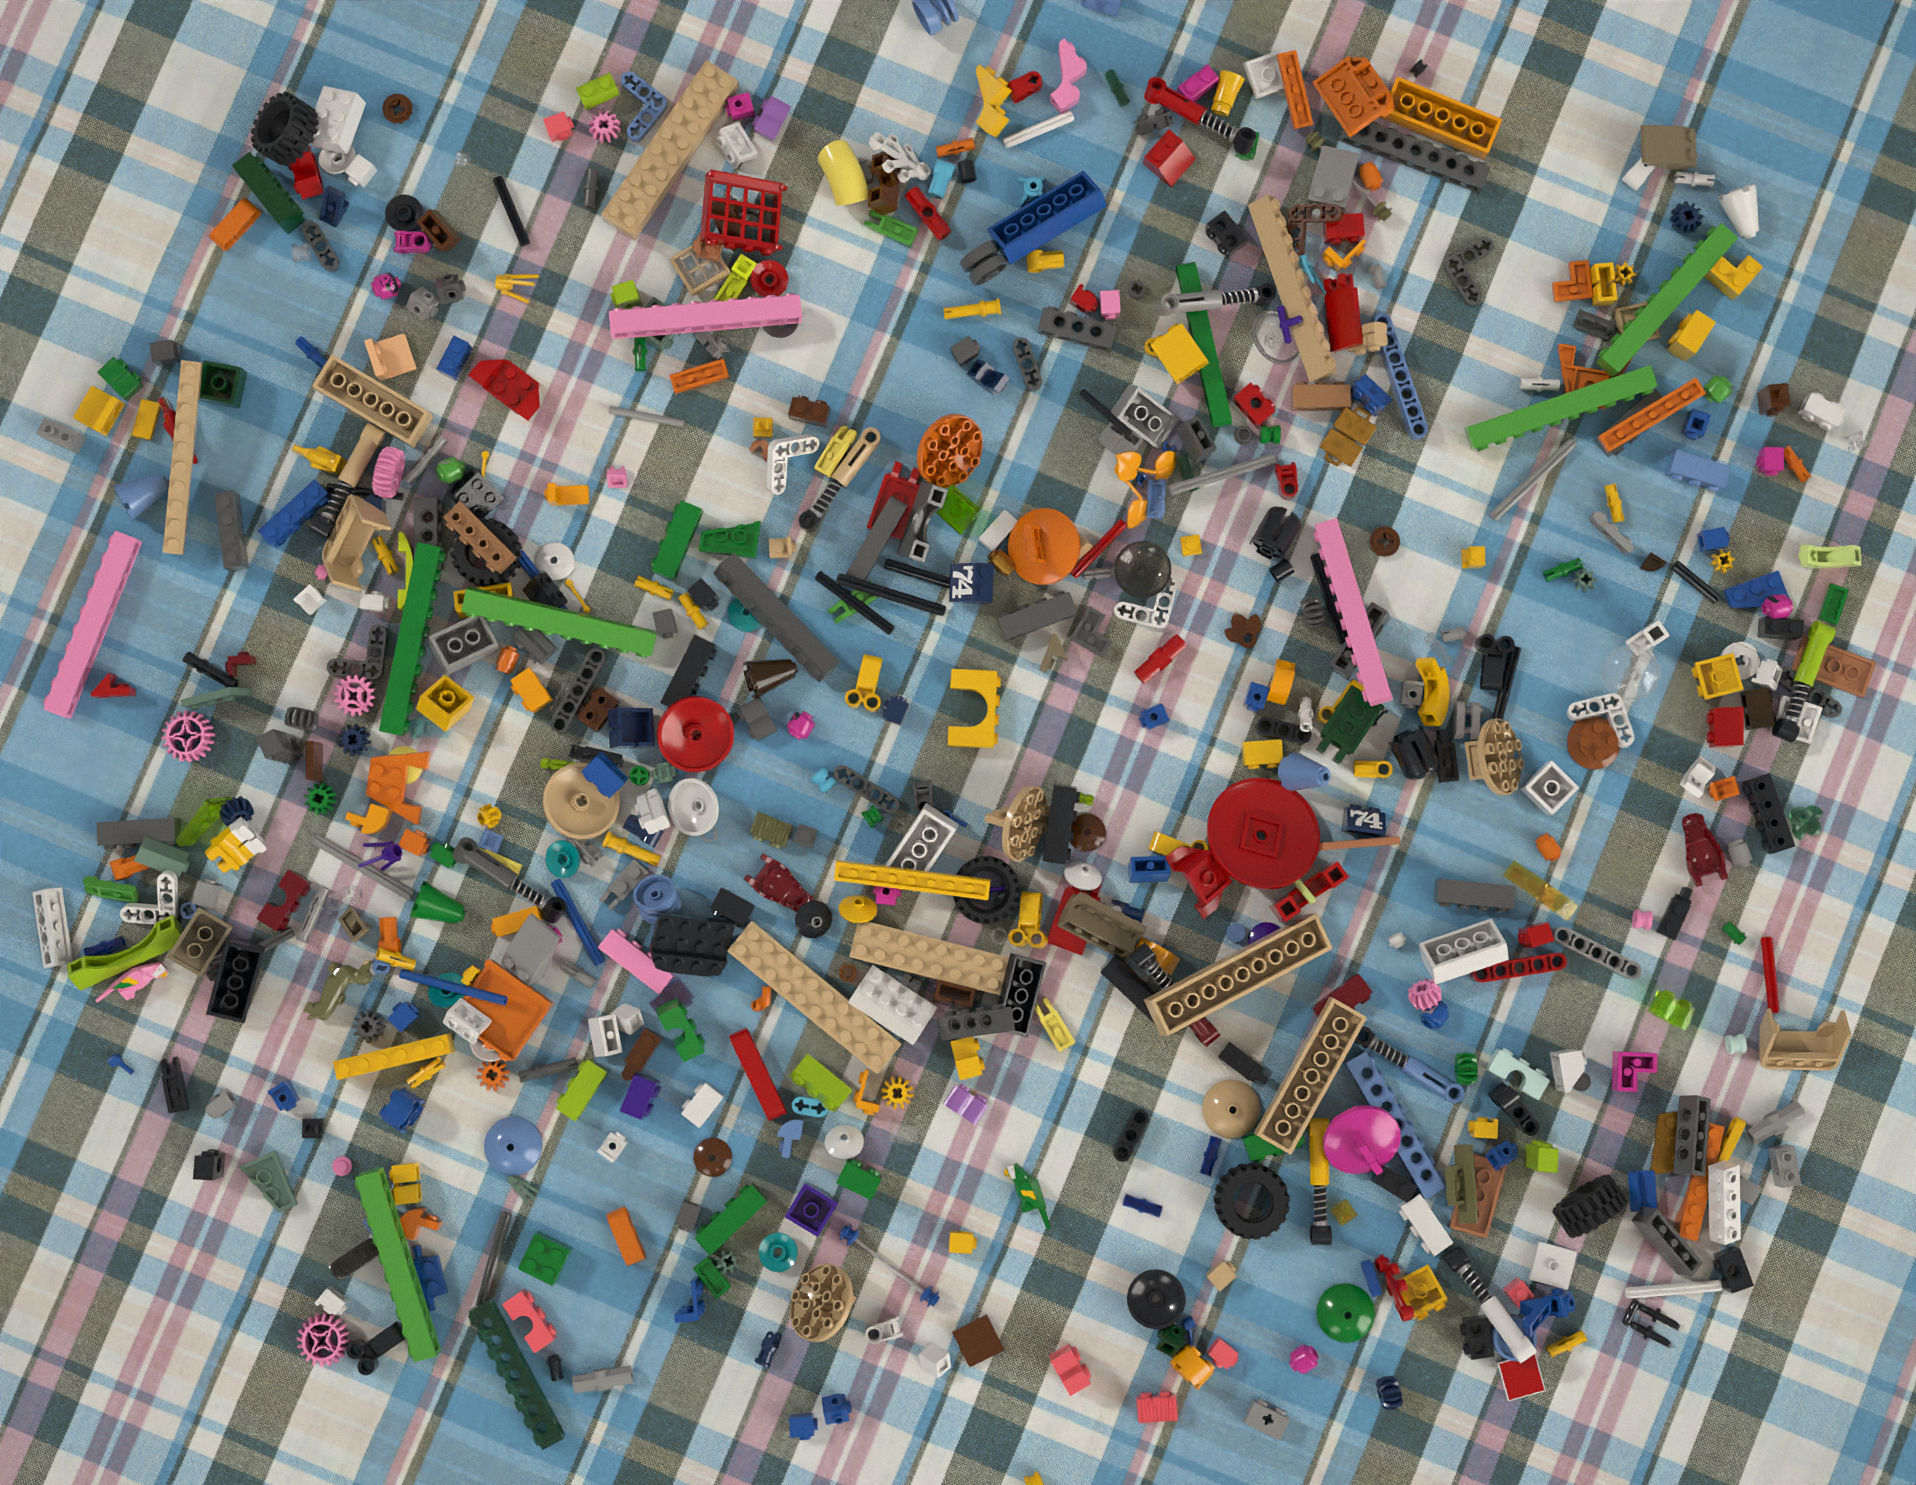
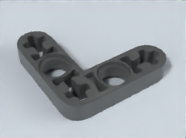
M1483 237L1448 257L1443 264L1445 273L1463 302L1469 307L1476 306L1480 302L1482 295L1466 268L1493 251L1494 242L1488 237ZM1483 244L1489 245L1487 250L1482 249L1481 251H1479V253L1477 252V249H1479ZM1466 251L1472 252L1474 255L1473 260H1466L1464 253ZM1450 261L1457 264L1455 269L1453 267L1449 268ZM1459 270L1462 271V272L1458 273V274L1454 277V274L1456 273V271H1457V272H1459ZM1459 277H1465L1467 279V285H1459L1457 279ZM1469 286H1471V289L1469 290V292H1468V290H1467L1465 293L1463 292V291L1466 290ZM1470 294H1471V295H1476L1475 302H1474L1473 299H1472V300H1469V299H1468V297L1470 296Z
M382 625L372 626L369 631L366 661L331 659L327 663L328 673L333 676L346 678L348 675H352L354 678L355 675L351 673L350 668L352 665L358 664L360 666L358 674L361 679L364 677L365 668L372 670L376 666L379 673H376L373 677L372 673L365 672L366 680L381 679L385 668L388 630ZM379 629L384 633L379 637V642H383V645L373 644V641L377 642L378 639L374 633L378 632ZM375 647H379L382 651L378 658L372 656V650ZM336 662H338L339 666L346 667V674H344L345 670L338 669L335 673L332 666H335Z

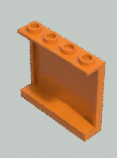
M487 959L484 963V969L471 987L505 995L508 997L507 1004L504 1006L466 995L463 997V1000L492 1020L491 1024L478 1037L483 1042L482 1045L490 1051L494 1049L498 1052L497 1056L505 1062L508 1060L514 1061L554 1005V1002L533 987L527 986L516 975L495 960Z

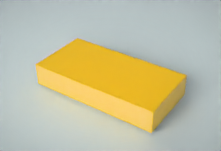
M141 399L132 436L152 441L161 410L159 403Z

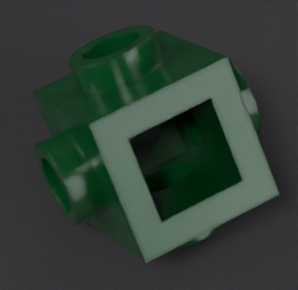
M1177 1324L1159 1329L1157 1333L1159 1340L1155 1349L1173 1358L1178 1350L1182 1349L1185 1345L1186 1339L1184 1336L1186 1330Z

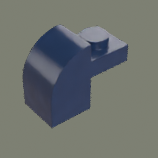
M979 359L975 361L967 372V375L975 383L993 395L1000 393L1010 379L1005 373L996 371L987 362Z

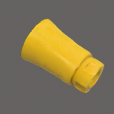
M1220 71L1211 108L1213 113L1222 116L1229 115L1236 96L1245 81L1242 76L1230 71Z

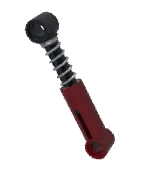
M1145 942L1130 954L1131 958L1141 969H1145L1149 972V975L1153 976V980L1157 981V985L1162 987L1161 990L1175 984V982L1171 981V977L1167 976V972L1163 971V967H1159V962L1156 960L1157 956ZM1206 1017L1188 1025L1206 1048L1221 1036Z

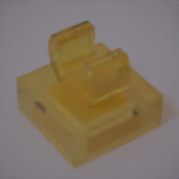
M1346 1198L1330 1209L1341 1226L1357 1216V1213Z

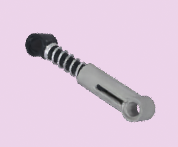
M1266 282L1261 286L1250 288V290L1244 289L1242 291L1239 289L1237 292L1232 290L1231 292L1225 291L1223 293L1220 290L1182 294L1166 293L1157 301L1155 309L1159 315L1167 317L1175 313L1220 309L1222 305H1232L1233 303L1238 305L1241 302L1243 304L1245 302L1249 304L1253 302L1259 306H1265L1276 297L1277 290L1272 283ZM1262 291L1267 294V297L1262 294ZM1165 302L1170 304V308L1165 305Z

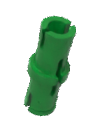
M635 337L634 349L632 350V354L635 357V371L644 372L647 371L646 355L648 354L645 346V337ZM639 345L641 346V359L639 354Z
M1578 557L1566 563L1561 562L1556 567L1544 570L1543 576H1547L1544 578L1545 581L1549 582L1561 576L1566 577L1569 573L1583 569V563L1579 564L1581 559Z

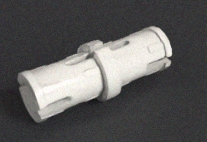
M1676 171L1674 175L1676 177L1674 178V183L1690 184L1693 187L1696 185L1713 187L1715 182L1712 181L1715 180V175L1698 174L1697 171H1693V173Z
M1538 377L1537 379L1520 378L1519 382L1520 390L1542 392V390L1559 391L1560 388L1559 379H1543V377ZM1532 383H1534V384H1547V386H1543V385H1532Z
M1302 697L1299 700L1300 710L1298 711L1300 729L1304 732H1309L1313 728L1312 718L1314 712L1311 709L1312 700L1309 697Z

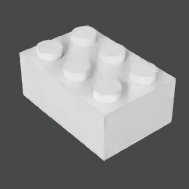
M323 86L315 107V112L318 114L316 119L319 120V125L315 126L318 131L317 134H313L314 142L312 145L315 148L348 154L366 102L355 92Z

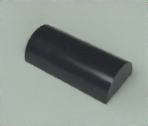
M238 938L226 940L206 1015L245 1023L265 953V948L262 945Z
M1010 953L998 1004H1003V1007L1011 1006L1015 1030L1007 1031V1033L1028 1037L1046 962Z
M1117 954L1113 955L1101 967V974L1154 1023L1144 999L1157 992Z

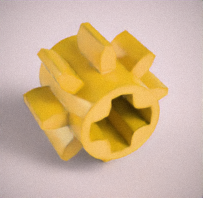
M1626 262L1622 266L1617 264L1614 267L1616 271H1614L1615 280L1613 283L1617 282L1621 287L1625 285V282L1630 285L1633 282L1631 278L1636 276V273H1633L1634 266H1629Z
M1720 549L1717 552L1718 555H1711L1713 560L1709 565H1713L1714 572L1721 570V573L1724 574L1727 569L1733 568L1731 563L1735 558H1731L1729 555L1730 551L1723 553V550Z
M491 803L479 808L480 812L477 813V820L480 825H486L487 829L499 824L498 820L501 819V812L498 807H492Z

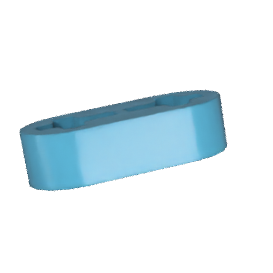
M798 1096L792 1102V1109L798 1114L823 1117L828 1112L825 1108V1111L819 1114L817 1109L811 1108L812 1105L818 1106L819 1103H822L817 1098ZM803 1100V1103L809 1105V1108L803 1107L802 1110H798V1106H795V1103Z

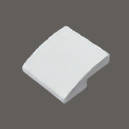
M1781 695L1775 713L1776 721L1779 718H1783L1786 714L1785 710L1788 709L1787 704L1790 703V697ZM1803 701V707L1800 708L1801 713H1798L1797 724L1800 727V731L1796 740L1811 744L1822 707Z

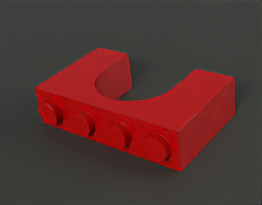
M1337 861L1328 864L1304 881L1303 884L1316 898L1325 891L1334 889L1348 879L1349 876ZM1296 887L1270 905L1269 908L1279 922H1287L1300 913L1301 908L1309 902Z

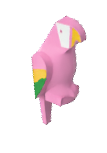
M161 961L131 967L115 980L96 999V1002L98 1003L115 989L126 1000L133 999L135 992L144 988L153 978L163 977L165 979L168 974L166 966Z

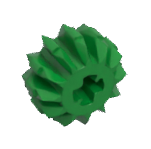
M314 783V789L307 788L310 794H304V798L309 800L304 802V805H310L309 812L315 810V815H320L321 812L326 815L328 814L327 808L331 811L334 810L331 803L337 804V800L332 799L337 796V793H331L332 786L326 788V783H321L320 786ZM319 795L324 796V800H321L323 801L322 803L317 802V798H320Z
M1468 1052L1456 1054L1454 1072L1457 1083L1463 1085L1475 1084L1478 1079V1065L1475 1054Z

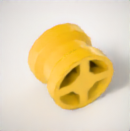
M1038 1471L1034 1472L1030 1477H1023L1026 1485H1044Z

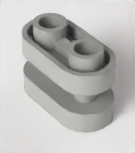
M1455 701L1453 712L1454 739H1463L1464 734H1468L1469 740H1478L1482 728L1480 718L1483 717L1484 712L1483 706H1480L1479 702H1471L1469 707H1465L1464 701ZM1465 715H1469L1468 726H1465Z

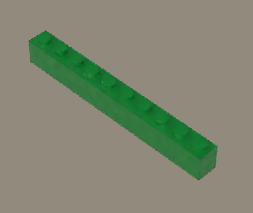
M417 542L379 727L381 732L403 736L410 730L411 721L408 720L410 713L412 714L414 711L415 703L412 701L413 696L418 691L417 676H420L422 672V665H420L421 657H424L426 653L424 643L425 638L428 639L430 633L428 623L429 619L432 620L434 609L432 604L433 601H436L438 595L436 584L440 582L442 575L440 565L444 563L446 555L443 552V547Z

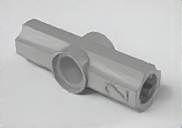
M1798 1101L1792 1102L1781 1110H1775L1765 1115L1762 1121L1746 1129L1747 1135L1756 1145L1772 1135L1775 1136L1786 1131L1789 1125L1806 1116L1805 1111Z
M631 1365L613 1369L609 1367L601 1368L591 1373L572 1376L575 1394L592 1390L604 1391L613 1388V1386L634 1382Z

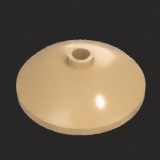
M1238 1080L1220 1081L1208 1090L1203 1099V1118L1207 1126L1219 1136L1238 1138L1249 1133L1257 1124L1260 1116V1102L1254 1090L1247 1084ZM1235 1106L1236 1112L1230 1113V1107Z

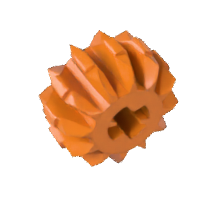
M501 1059L495 1061V1063L494 1061H488V1063L483 1061L482 1066L484 1068L477 1069L478 1072L482 1073V1075L477 1076V1079L483 1078L480 1086H484L487 1083V1091L492 1087L494 1091H498V1085L504 1088L505 1083L503 1081L508 1082L510 1078L505 1076V1074L510 1073V1070L504 1071L507 1064L503 1063L500 1066ZM492 1069L493 1072H497L496 1077H490L489 1073L492 1072Z

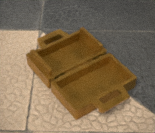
M1359 405L1353 411L1344 406L1332 425L1338 430L1331 427L1319 445L1321 449L1326 451L1324 456L1326 461L1336 467L1341 462L1350 467L1353 465L1363 449L1359 443L1365 446L1377 428L1376 425L1369 421L1371 413ZM1359 410V411H1361L1362 413L1366 414L1367 417H1366V418H1363L1362 416L1358 415L1356 412ZM1331 454L1339 460L1335 462L1334 460L1330 459L1328 455Z

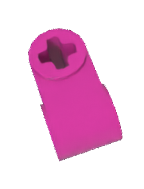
M394 232L396 245L393 251L396 253H427L431 249V240L423 232ZM425 239L423 245H417L419 240Z

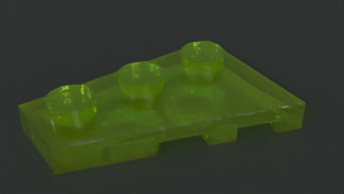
M229 796L206 799L175 842L179 846H191L196 843L198 838L220 817L219 810H221V805L226 804V800H232V798Z

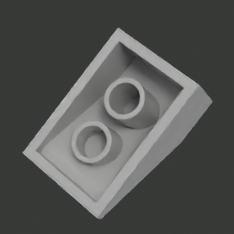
M1323 145L1313 176L1308 202L1337 204L1343 210H1346L1360 153Z
M1130 384L1111 410L1114 416L1130 430L1139 434L1144 442L1156 450L1160 449L1179 420L1178 417L1140 387Z
M531 913L507 947L501 964L527 986H530L545 976L560 936Z

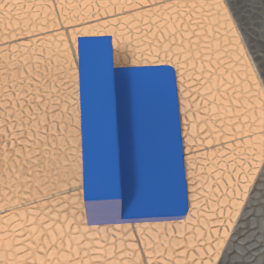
M1629 1171L1628 1184L1631 1212H1638L1642 1206L1658 1208L1655 1171Z

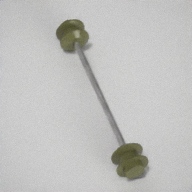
M1312 131L1305 138V145L1310 144L1312 146L1311 151L1322 149L1325 137L1320 138L1318 136L1319 131ZM1353 179V184L1375 206L1372 215L1377 214L1379 216L1378 222L1381 220L1386 221L1392 215L1390 212L1392 208L1387 209L1385 207L1386 201L1377 204Z

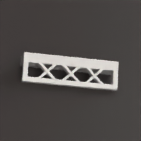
M62 887L32 892L43 967L51 968L67 965L73 961Z

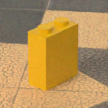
M1182 323L1172 325L1168 329V333L1163 336L1158 335L1152 340L1153 343L1150 344L1177 385L1208 364V360Z

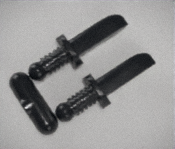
M1632 1300L1625 1311L1622 1323L1625 1326L1630 1325L1632 1329L1643 1334V1339L1646 1340L1649 1337L1670 1348V1340L1652 1331V1326L1649 1325L1646 1328L1635 1321L1632 1322L1639 1308L1641 1312L1652 1317L1651 1321L1656 1322L1658 1320L1677 1331L1680 1328L1679 1323L1660 1313V1308L1654 1310L1645 1304L1640 1305L1638 1300Z

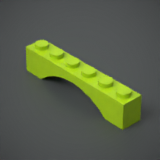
M171 915L156 922L149 934L129 949L104 956H83L68 963V978L80 991L92 987L105 979H109L120 972L126 971L135 965L172 949L184 931V927L174 915Z

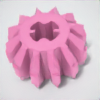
M599 110V116L593 115L594 121H589V126H591L589 132L593 134L595 140L599 139L600 143L603 144L605 139H607L608 143H611L610 138L617 139L616 133L621 132V129L618 127L621 124L620 120H616V114L610 115L608 110L604 115Z
M1425 978L1423 981L1419 980L1418 983L1412 984V988L1408 989V999L1416 1010L1422 1009L1425 1011L1426 1008L1431 1009L1433 1005L1437 1006V1002L1442 1000L1441 989L1434 983L1433 979L1428 980Z

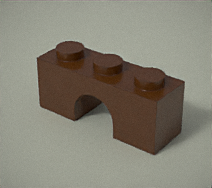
M884 151L872 155L871 173L878 178L880 186L869 189L868 207L882 216L897 211L899 192L897 174L900 172V168H895L891 173L884 171L882 164L886 160H896Z

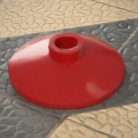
M762 261L755 266L751 273V285L754 291L764 298L768 295H776L778 297L787 288V271L777 261ZM767 277L772 278V283H767L765 279Z

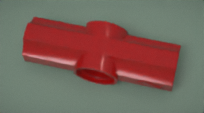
M918 186L913 187L904 195L905 199L919 215L921 222L929 228L938 241L945 239L952 232L936 211L935 206L928 201ZM929 210L933 213V215L930 217H925L923 213Z
M1176 634L1165 645L1156 649L1148 657V660L1134 671V674L1145 684L1155 674L1166 668L1173 661L1172 659L1187 647L1186 643Z

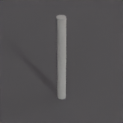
M614 406L609 408L610 414L682 428L685 425V420Z

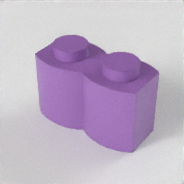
M771 95L769 100L765 98L760 107L763 109L761 116L756 115L752 125L755 126L753 132L773 142L791 106Z
M962 1083L960 1086L955 1084L943 1104L974 1125H977L988 1108L986 1104L987 1099L979 1094L975 1097L969 1093L971 1089Z

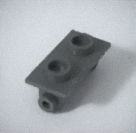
M1162 108L1154 111V115L1148 116V114L1138 116L1137 120L1132 122L1138 125L1135 128L1137 135L1141 134L1143 136L1154 132L1153 124H1156L1157 130L1170 127V124H1173L1172 116L1168 117V114H1171L1172 111Z
M1579 309L1572 327L1608 340L1610 334L1615 329V323Z

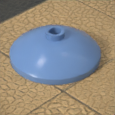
M507 1117L499 1120L489 1129L484 1141V1153L487 1161L496 1171L505 1175H520L532 1169L540 1159L543 1148L542 1138L536 1126L521 1117ZM509 1144L514 1145L513 1151L508 1149Z

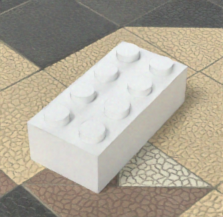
M926 803L885 866L929 871L957 830L958 823Z
M1492 918L1419 943L1421 959L1435 984L1509 960L1507 943Z
M872 965L848 1002L912 1045H914L938 1008L874 965Z

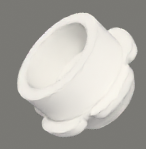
M1402 932L1388 938L1389 946H1394L1395 949L1403 946L1406 937L1403 936Z

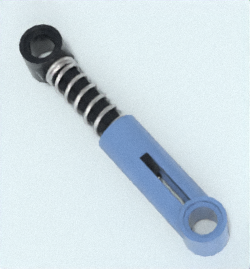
M1362 1026L1360 1031L1364 1030L1367 1037L1364 1041H1360L1357 1035L1354 1040L1355 1044L1373 1049V1052L1376 1051L1379 1053L1378 1055H1383L1384 1059L1390 1060V1063L1394 1062L1396 1066H1400L1402 1073L1441 1096L1446 1101L1458 1103L1464 1098V1090L1460 1085L1412 1055L1407 1056L1403 1055L1401 1051H1396V1048H1392L1390 1044H1385L1384 1040L1380 1041L1379 1037L1375 1036V1033L1369 1028ZM1431 1077L1434 1080L1438 1081L1439 1083L1444 1085L1443 1088L1438 1086L1434 1082L1430 1081L1428 1078ZM1451 1088H1456L1457 1095L1454 1098L1449 1096Z

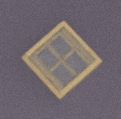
M692 245L669 259L692 296L701 293L731 274L721 256L719 262L697 258Z

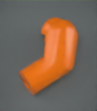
M762 986V996L751 1003L753 1011L760 1012L770 1005L772 991L770 986Z

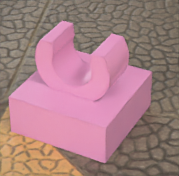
M614 466L607 469L606 476L609 488H628L627 472L624 466L621 469H614Z

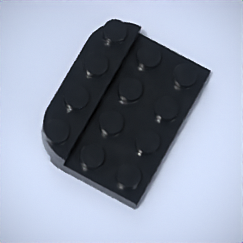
M659 911L650 944V954L655 968L664 972L705 977L721 975L728 962L727 950L730 946L735 922L733 920Z

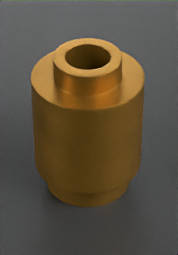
M993 549L987 556L989 559L987 563L994 564V569L1001 575L1008 576L1015 568L1013 560L1001 549Z

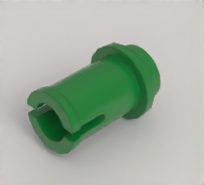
M1728 921L1721 929L1733 940L1734 944L1740 945L1747 938L1745 932L1742 933L1731 921Z

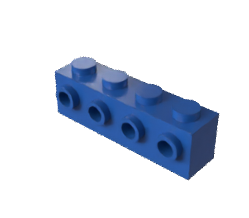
M314 479L263 525L258 532L273 547L277 548L283 545L290 535L296 533L301 528V525L313 518L320 508L328 504V500L332 498L331 494L321 483Z

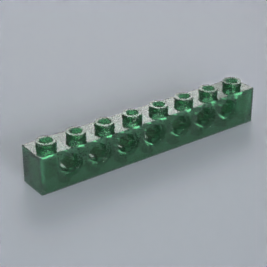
M493 1297L472 1307L468 1311V1318L473 1326L476 1325L480 1341L482 1343L485 1342L489 1358L491 1360L494 1359L498 1375L506 1381L505 1387L507 1392L514 1396L516 1409L519 1412L522 1411L526 1427L528 1429L531 1428L534 1434L533 1440L535 1444L544 1450L563 1440L565 1432ZM489 1318L492 1321V1326L484 1325L483 1319ZM492 1336H499L502 1343H494ZM508 1353L511 1356V1360H503L501 1354ZM517 1370L520 1373V1377H512L511 1371ZM520 1388H527L529 1395L521 1394ZM536 1405L539 1411L536 1413L531 1412L529 1406ZM545 1422L548 1429H540L538 1423Z

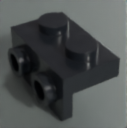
M546 572L533 577L522 589L529 600L554 607H561L568 602Z

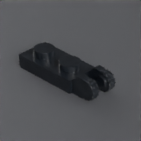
M178 1056L172 1059L174 1073L169 1074L170 1070L167 1060H161V1078L169 1114L190 1109L183 1071H181Z

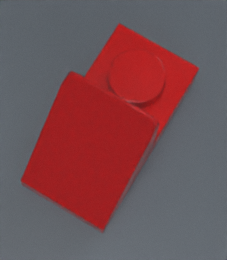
M108 673L91 692V697L94 698L136 696V688L129 687V684H117L116 687V675L113 673Z

